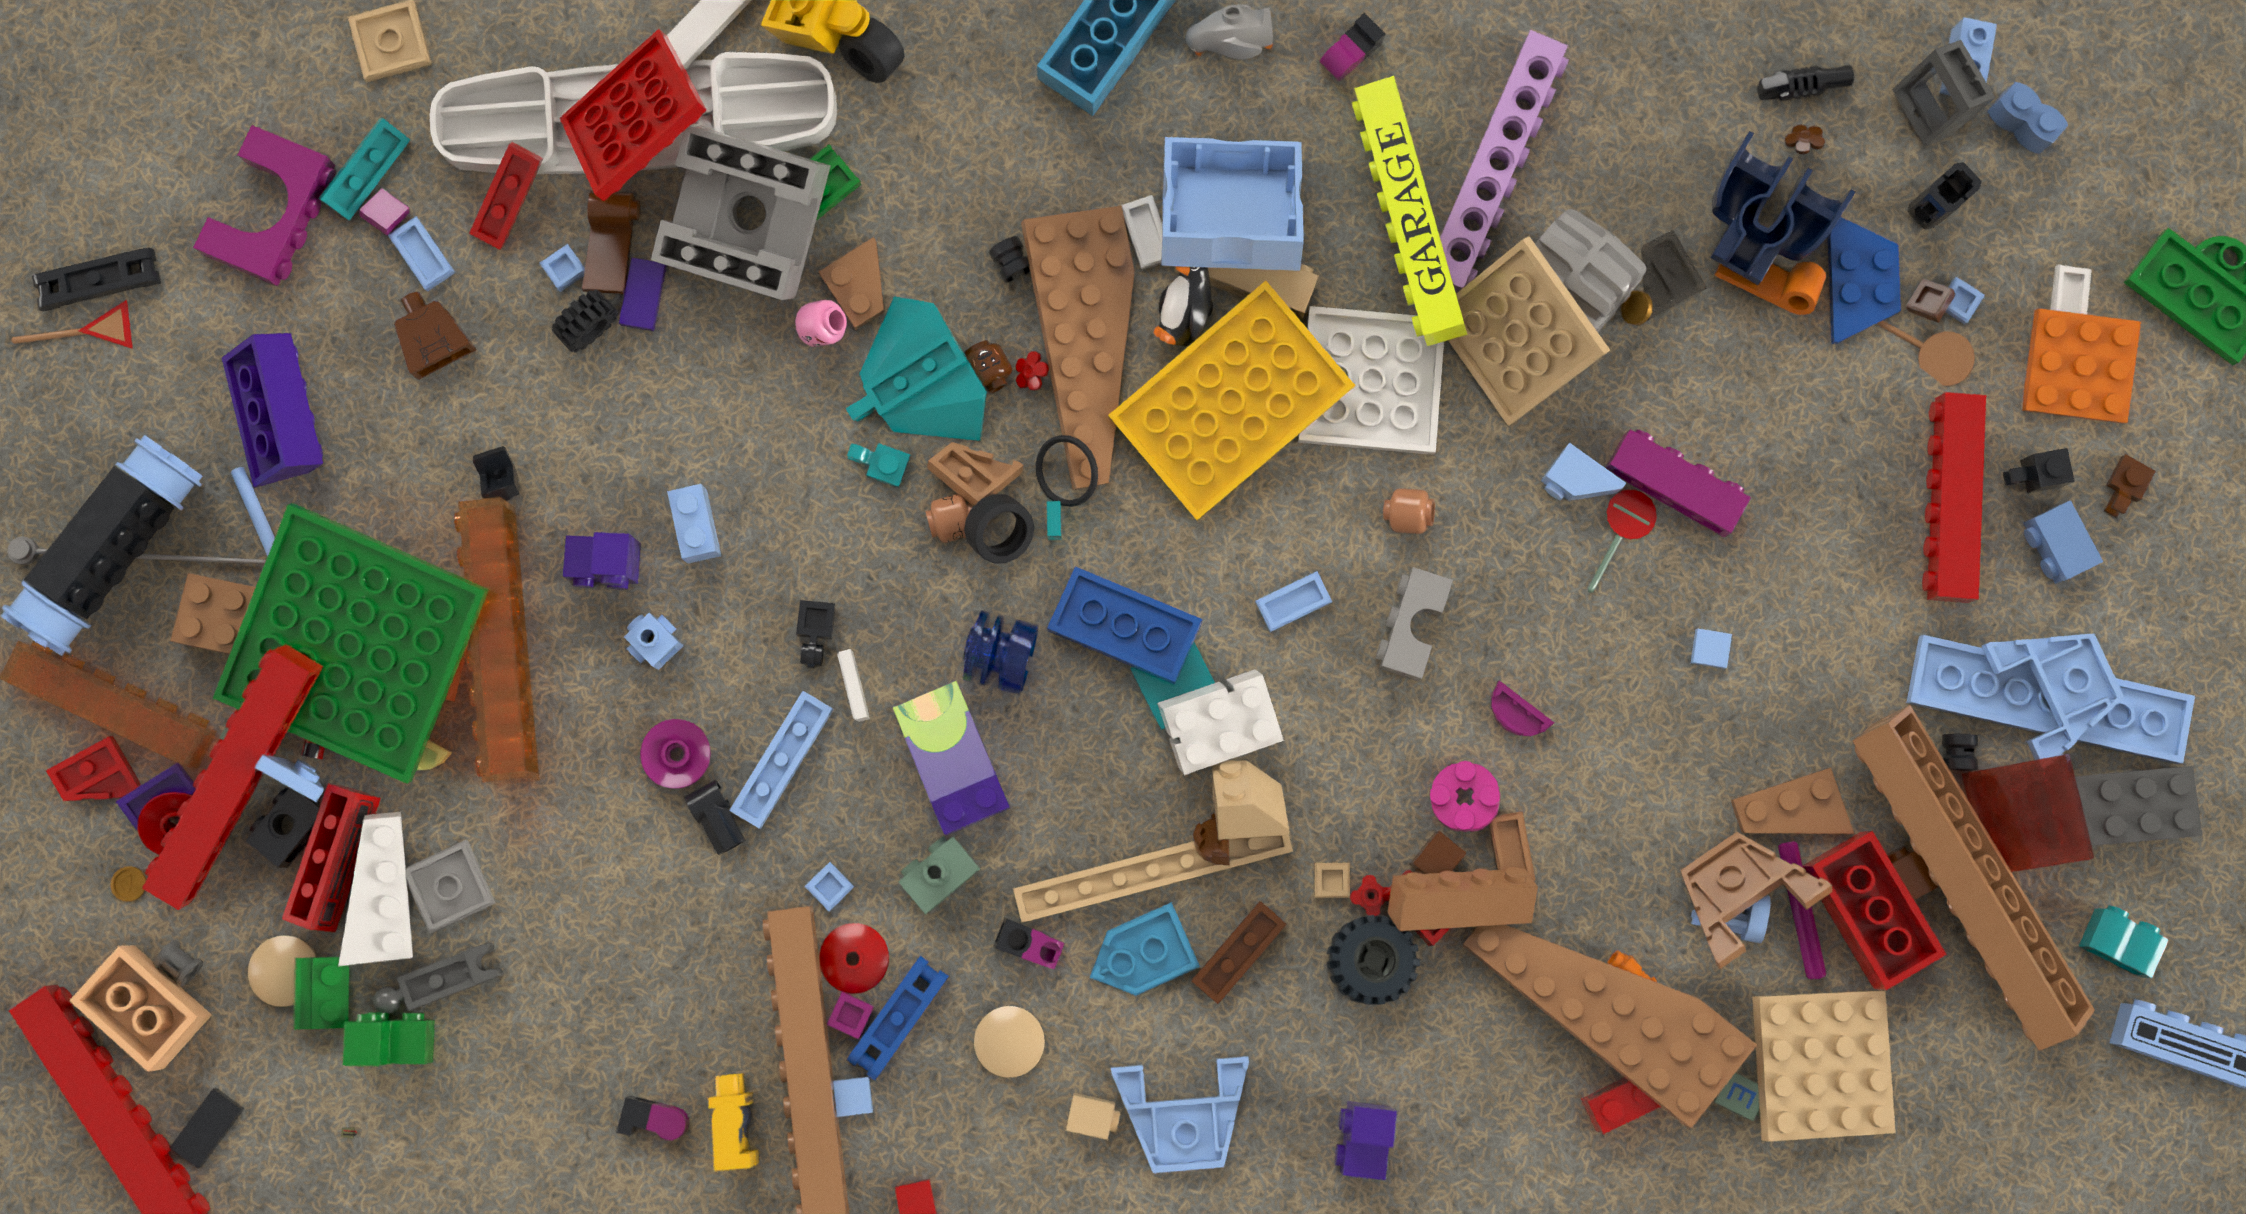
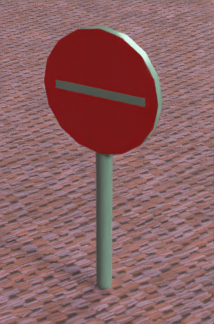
M1634 489L1623 490L1615 494L1608 502L1606 520L1611 531L1616 536L1588 587L1589 593L1594 592L1622 538L1627 540L1640 539L1648 535L1654 528L1657 519L1656 507L1652 500L1643 492Z

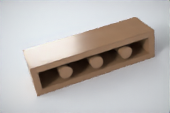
M1509 867L1506 870L1476 869L1470 872L1442 871L1433 874L1412 872L1407 875L1393 876L1388 914L1399 931L1532 923L1538 886L1525 869L1518 867Z

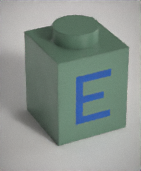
M1735 1073L1713 1100V1103L1745 1119L1754 1121L1755 1116H1760L1758 1084Z

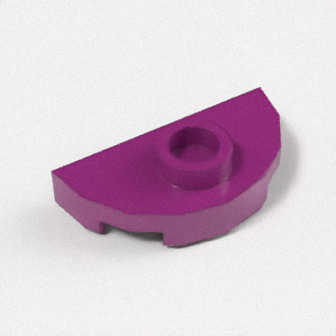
M1500 680L1497 681L1491 693V709L1495 720L1504 730L1516 736L1531 737L1545 732L1555 723Z

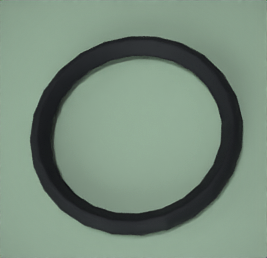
M1059 435L1047 440L1040 448L1036 459V476L1042 491L1049 499L1060 501L1061 506L1074 507L1085 503L1093 495L1098 482V467L1092 451L1085 443L1073 436ZM1068 442L1076 445L1083 451L1090 463V485L1087 491L1077 499L1068 500L1058 497L1045 482L1042 468L1043 459L1049 448L1056 443Z

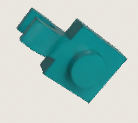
M851 443L847 457L849 460L869 466L866 474L867 477L899 488L911 454L878 443L875 452Z

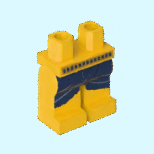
M744 1073L716 1076L717 1095L708 1097L709 1108H715L712 1113L714 1171L752 1168L759 1164V1150H749L747 1125L751 1121L752 1116L748 1104L753 1103V1092L745 1093Z

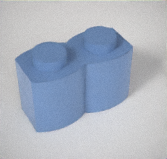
M2014 82L1987 110L1991 119L1999 127L2013 132L2023 147L2038 154L2049 147L2068 126L2067 121L2059 111L2049 105L2042 104L2038 95L2030 87L2019 82Z

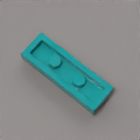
M380 117L318 199L345 219L350 220L411 139Z

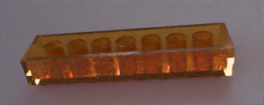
M501 497L458 502L459 512L454 513L455 528L457 533H461L462 546L457 548L458 563L460 567H464L465 579L489 589L470 636L471 650L466 652L467 668L469 672H473L474 685L469 688V698L472 707H476L477 720L472 723V732L475 742H479L480 756L475 758L476 773L478 777H482V783L497 786L540 781L516 508Z

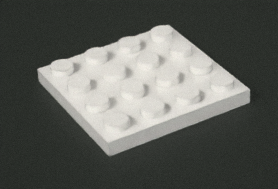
M1309 306L1307 329L1356 386L1298 435V443L1434 455L1436 453L1444 342L1427 346L1424 336L1417 337L1411 318L1416 315Z

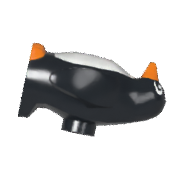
M1175 267L1180 274L1162 292L1159 300L1161 318L1159 326L1154 329V335L1159 337L1160 340L1172 345L1189 346L1201 335L1206 320L1213 311L1208 267Z

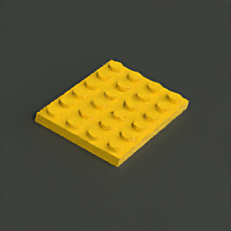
M1265 280L1108 416L1198 521L1356 385Z

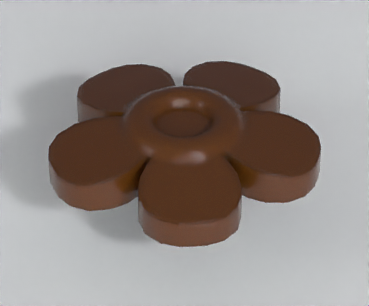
M1796 125L1792 128V133L1785 137V144L1788 147H1795L1798 154H1808L1810 147L1815 150L1822 149L1825 145V140L1821 137L1823 130L1818 126H1811L1807 130L1805 125Z

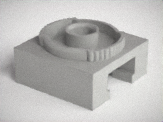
M690 125L683 132L675 166L685 168L686 172L673 222L667 220L660 221L651 260L780 300L795 299L830 165L704 127ZM748 196L758 198L764 204L766 210L763 224L754 230L743 227L737 218V207Z

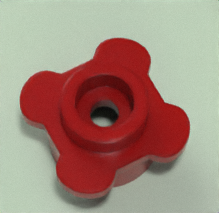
M1366 875L1362 878V884L1358 890L1351 892L1350 900L1353 904H1359L1363 907L1368 916H1377L1380 913V907L1387 901L1382 894L1388 887H1382L1377 883L1375 876ZM1372 892L1374 894V898L1369 899L1368 893Z

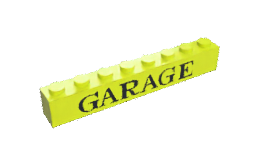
M1391 76L1357 87L1355 92L1358 100L1352 102L1357 122L1363 120L1366 131L1360 132L1365 152L1372 150L1375 160L1369 162L1373 181H1380L1383 191L1377 193L1382 213L1389 211L1392 222L1386 223V228L1391 244L1397 242L1400 253L1394 255L1399 274L1406 273L1409 284L1404 285L1403 289L1408 306L1415 304L1418 314L1411 317L1417 337L1424 336L1427 346L1467 335L1395 78Z

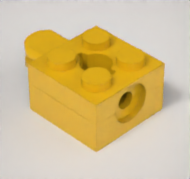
M771 0L761 26L784 43L834 54L842 34L860 36L868 27L870 17L868 11L856 0Z

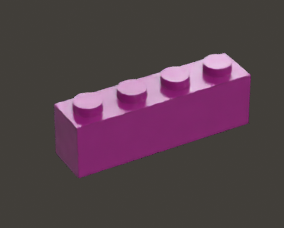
M1630 429L1623 435L1605 467L1607 470L1722 537H1726L1733 532L1751 499L1750 496L1744 494L1745 490L1743 487L1732 481L1723 482L1713 476L1714 472L1710 468L1698 463L1696 465L1689 463L1683 459L1684 455L1680 451L1668 446L1666 448L1659 446L1653 442L1654 438L1650 434L1637 429L1633 431Z

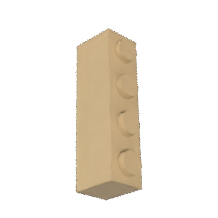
M1301 264L1300 271L1208 267L1211 286L1246 298L1266 280L1300 320L1303 319L1319 275L1313 273L1314 270L1304 264Z

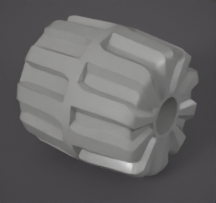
M1568 209L1562 213L1535 243L1598 333L1605 323L1614 316L1618 307L1628 299L1632 290L1642 280L1647 269L1645 264L1615 235L1575 209Z

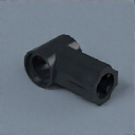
M715 779L684 796L695 820L702 824L717 854L721 855L746 840L729 811L730 803L728 799L725 800L719 790L721 786Z

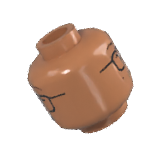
M959 494L934 500L930 506L931 510L926 511L932 537L938 536L939 540L943 543L966 538L964 532L965 521L973 506L970 503H966V500Z

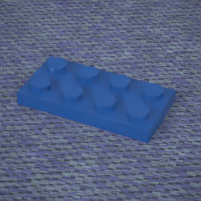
M1075 566L1047 630L1050 633L1175 685L1202 625V619Z

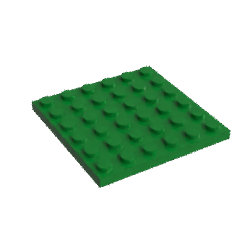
M288 504L213 699L240 710L245 701L242 698V694L247 685L252 680H256L262 670L258 665L264 654L270 649L274 650L287 644L323 666L288 732L408 784L413 780L489 589L297 504Z

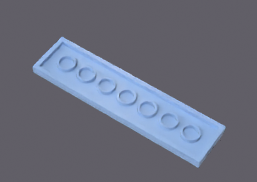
M1927 635L1919 636L1906 703L2041 734L2058 727V723L2028 661L2001 673L1994 674L1982 648ZM2116 678L2124 698L2096 725L2090 727L2080 736L2077 742L2169 763L2183 764L2195 696Z

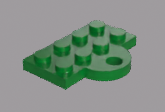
M2169 227L2163 230L2123 283L2231 365L2239 363L2246 354V245L2232 237L2215 236L2204 240L2194 247ZM2224 250H2231L2236 254L2237 264L2235 266L2228 265L2224 261Z

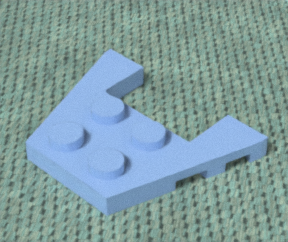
M2094 633L1990 642L1982 645V649L1994 674L2001 673L2023 662H2029L2058 723L2057 728L2026 741L2040 770L2052 766L2065 750H2069L2080 736L2090 727L2096 725L2124 698L2122 690Z
M1248 1056L1216 1058L1219 1096L1146 1102L1143 1065L1111 1067V1074L1153 1173L1224 1167L1245 1074L1249 1064Z

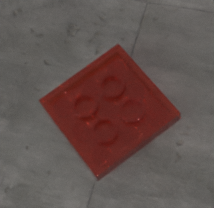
M2069 753L1962 773L1968 801L2011 872L2094 858Z

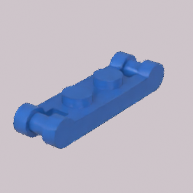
M922 956L914 963L847 1058V1061L852 1065L856 1066L858 1064L867 1070L868 1073L866 1075L874 1081L949 977L942 970L937 972L928 966L929 961ZM918 977H921L930 984L925 992H922L913 985ZM871 1044L882 1052L877 1060L866 1053Z

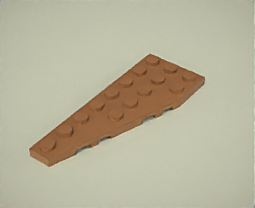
M1122 206L1029 218L1021 222L1062 435L1078 438L1092 451L1098 467L1097 486L1109 483L1116 424L1108 415L1119 404L1135 273ZM1064 442L1072 489L1088 488L1091 481V467L1086 455L1076 445Z

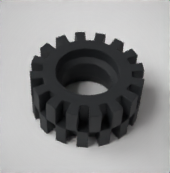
M596 289L594 291L591 290L586 295L582 294L579 296L577 301H572L570 303L571 306L561 312L562 315L558 316L555 319L556 323L552 325V332L570 352L574 351L576 353L580 349L584 350L589 343L592 344L597 337H600L605 330H608L612 326L611 323L615 322V316L618 315V312L600 291Z

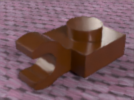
M2127 454L2121 456L2106 486L2115 491L2104 511L2115 518L2119 513L2125 514L2131 500L2138 502L2142 499L2156 471Z

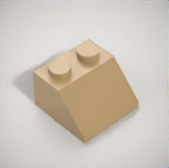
M1227 760L1212 765V792L1218 840L1289 835L1283 790L1280 783L1247 760Z

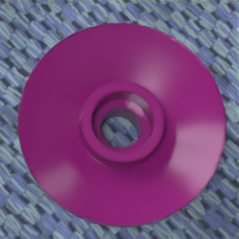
M669 719L655 725L646 734L640 750L641 764L647 776L656 784L670 789L685 788L697 782L706 772L711 758V748L705 733L694 723L683 719ZM675 748H681L684 752V756L680 761H674L671 757V753Z

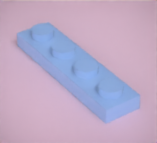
M802 691L729 811L761 829L834 709Z

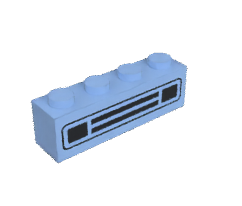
M2134 999L2133 1004H2120L2110 1044L2246 1089L2245 1035L2235 1033L2234 1038L2222 1034L2224 1029L2222 1027L2206 1022H2201L2200 1027L2188 1023L2189 1016L2169 1010L2167 1015L2155 1012L2156 1005L2142 1000Z

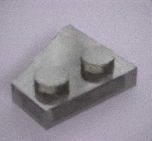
M1674 230L1650 241L1641 248V261L1647 268L1642 277L1643 292H1646L1651 297L1653 304L1652 313L1647 321L1698 295L1707 288Z

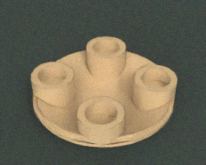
M276 936L263 942L253 953L248 965V980L253 992L262 1001L273 1006L286 1007L294 1005V958L317 957L315 950L303 940L293 936Z
M1014 1006L1000 1007L989 1012L980 1021L974 1037V1048L980 1063L989 1072L1006 1078L1018 1077L1033 1069L1043 1054L1045 1043L1044 1033L1038 1020L1030 1012Z

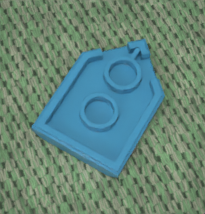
M1172 902L1108 930L1090 978L1130 994L1139 995L1199 968L1200 965Z

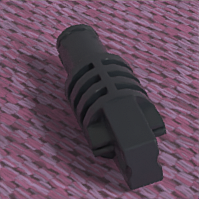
M1851 65L1829 69L1810 66V68L1803 67L1801 69H1792L1791 71H1779L1773 73L1770 77L1760 79L1757 93L1760 100L1779 99L1780 101L1820 96L1828 89L1852 86L1854 71Z

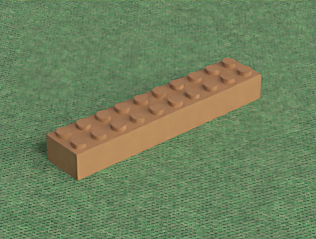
M1911 705L1876 721L1853 740L1855 752L1860 761L1867 764L1873 774V781L1877 790L1885 794L1891 804L1895 820L1903 825L1909 834L1913 850L1922 856L1929 867L1930 878L1935 885L1941 887L1947 897V904L1951 913L1955 917H1959L1965 927L1969 943L1974 948H1977L1983 957L1987 973L1991 978L1996 979L2003 990V997L2007 1006L2011 1010H2015L2021 1020L2025 1036L2034 1042L2039 1051L2076 1037L2095 1009Z

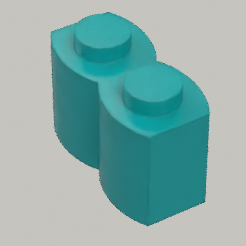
M2108 905L2107 909L2095 908L2079 947L2138 977L2152 978L2168 942L2167 938L2159 934L2160 929L2144 921H2139V924H2136L2128 919V912L2115 906Z

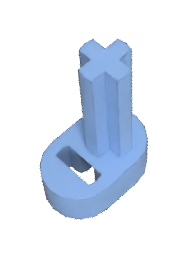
M1766 895L1747 908L1744 913H1740L1728 921L1726 925L1734 933L1741 934L1742 940L1762 943L1770 913V896ZM1694 909L1691 913V924L1701 926Z

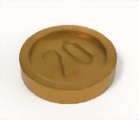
M1632 291L1628 299L1621 304L1623 319L1632 325L1645 323L1652 313L1653 304L1651 297L1643 291Z
M126 866L120 868L111 879V891L121 901H135L145 892L142 887L147 880L146 876L136 867Z

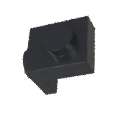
M501 446L473 456V464L480 476L481 496L486 506L496 502L503 503L514 496L520 495L518 474L506 447Z

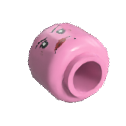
M821 300L802 306L797 312L795 324L798 336L805 344L811 347L831 345L841 340L845 334L847 321L843 310L837 303L831 300Z

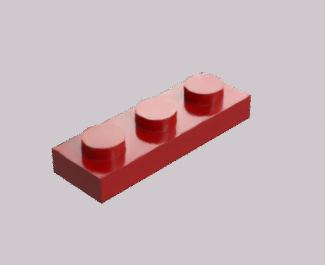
M514 142L508 145L469 234L499 250L503 248L544 158Z

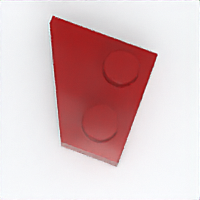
M113 735L45 770L63 801L122 798L141 785Z

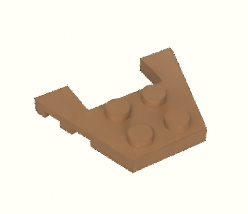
M1738 832L1680 870L1711 953L1719 969L1746 952L1743 942L1726 923L1773 890L1784 885L1806 910L1832 893V885L1828 881L1809 875L1801 866L1795 863L1789 864L1778 858L1775 852Z

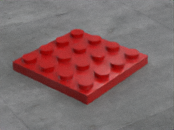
M658 29L559 119L594 194L602 201H605L613 193L618 192L634 174L644 169L649 161L660 151L670 146L675 138L687 127L696 123L707 109L668 36Z

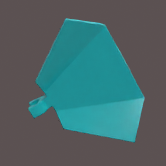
M894 296L859 373L867 396L847 407L848 414L853 421L859 422L869 416L874 410H877L878 414L883 417L893 432L980 441L987 391L934 303Z

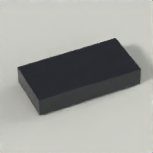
M213 1088L172 1143L170 1149L196 1168H201L245 1108L218 1088Z

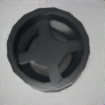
M1018 236L1007 238L989 250L992 260L998 263L999 266H1002L1000 275L1005 283L1013 281L1011 275L1023 269L1025 274L1030 272L1028 256L1023 255V244Z
M1943 734L1942 746L1946 749V756L1943 757V760L1949 770H1978V759L1974 756V749L1978 746V735Z

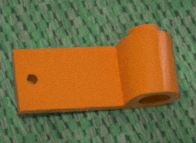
M1814 262L1797 263L1790 272L1771 264L1759 285L1754 284L1720 263L1714 275L1797 315H1806L1814 311L1826 279V273L1823 268Z

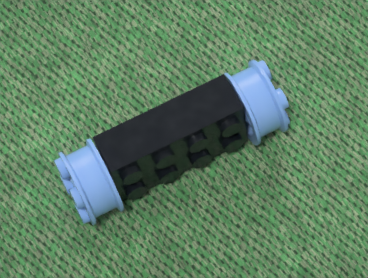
M146 435L141 440L137 438L134 440L137 447L124 463L117 462L115 464L136 480L114 466L21 582L24 589L10 606H2L4 612L1 617L17 628L21 627L29 633L28 636L44 647H49L61 656L65 651L68 653L72 651L69 645L83 627L88 629L91 627L83 618L88 619L91 614L101 608L105 596L112 587L123 580L127 568L134 559L145 552L149 540L157 530L163 528L169 521L170 514L175 508L161 499L160 496L182 511L183 506L180 503L194 485L198 487L202 485L199 482L203 477L201 474L172 453L167 452Z

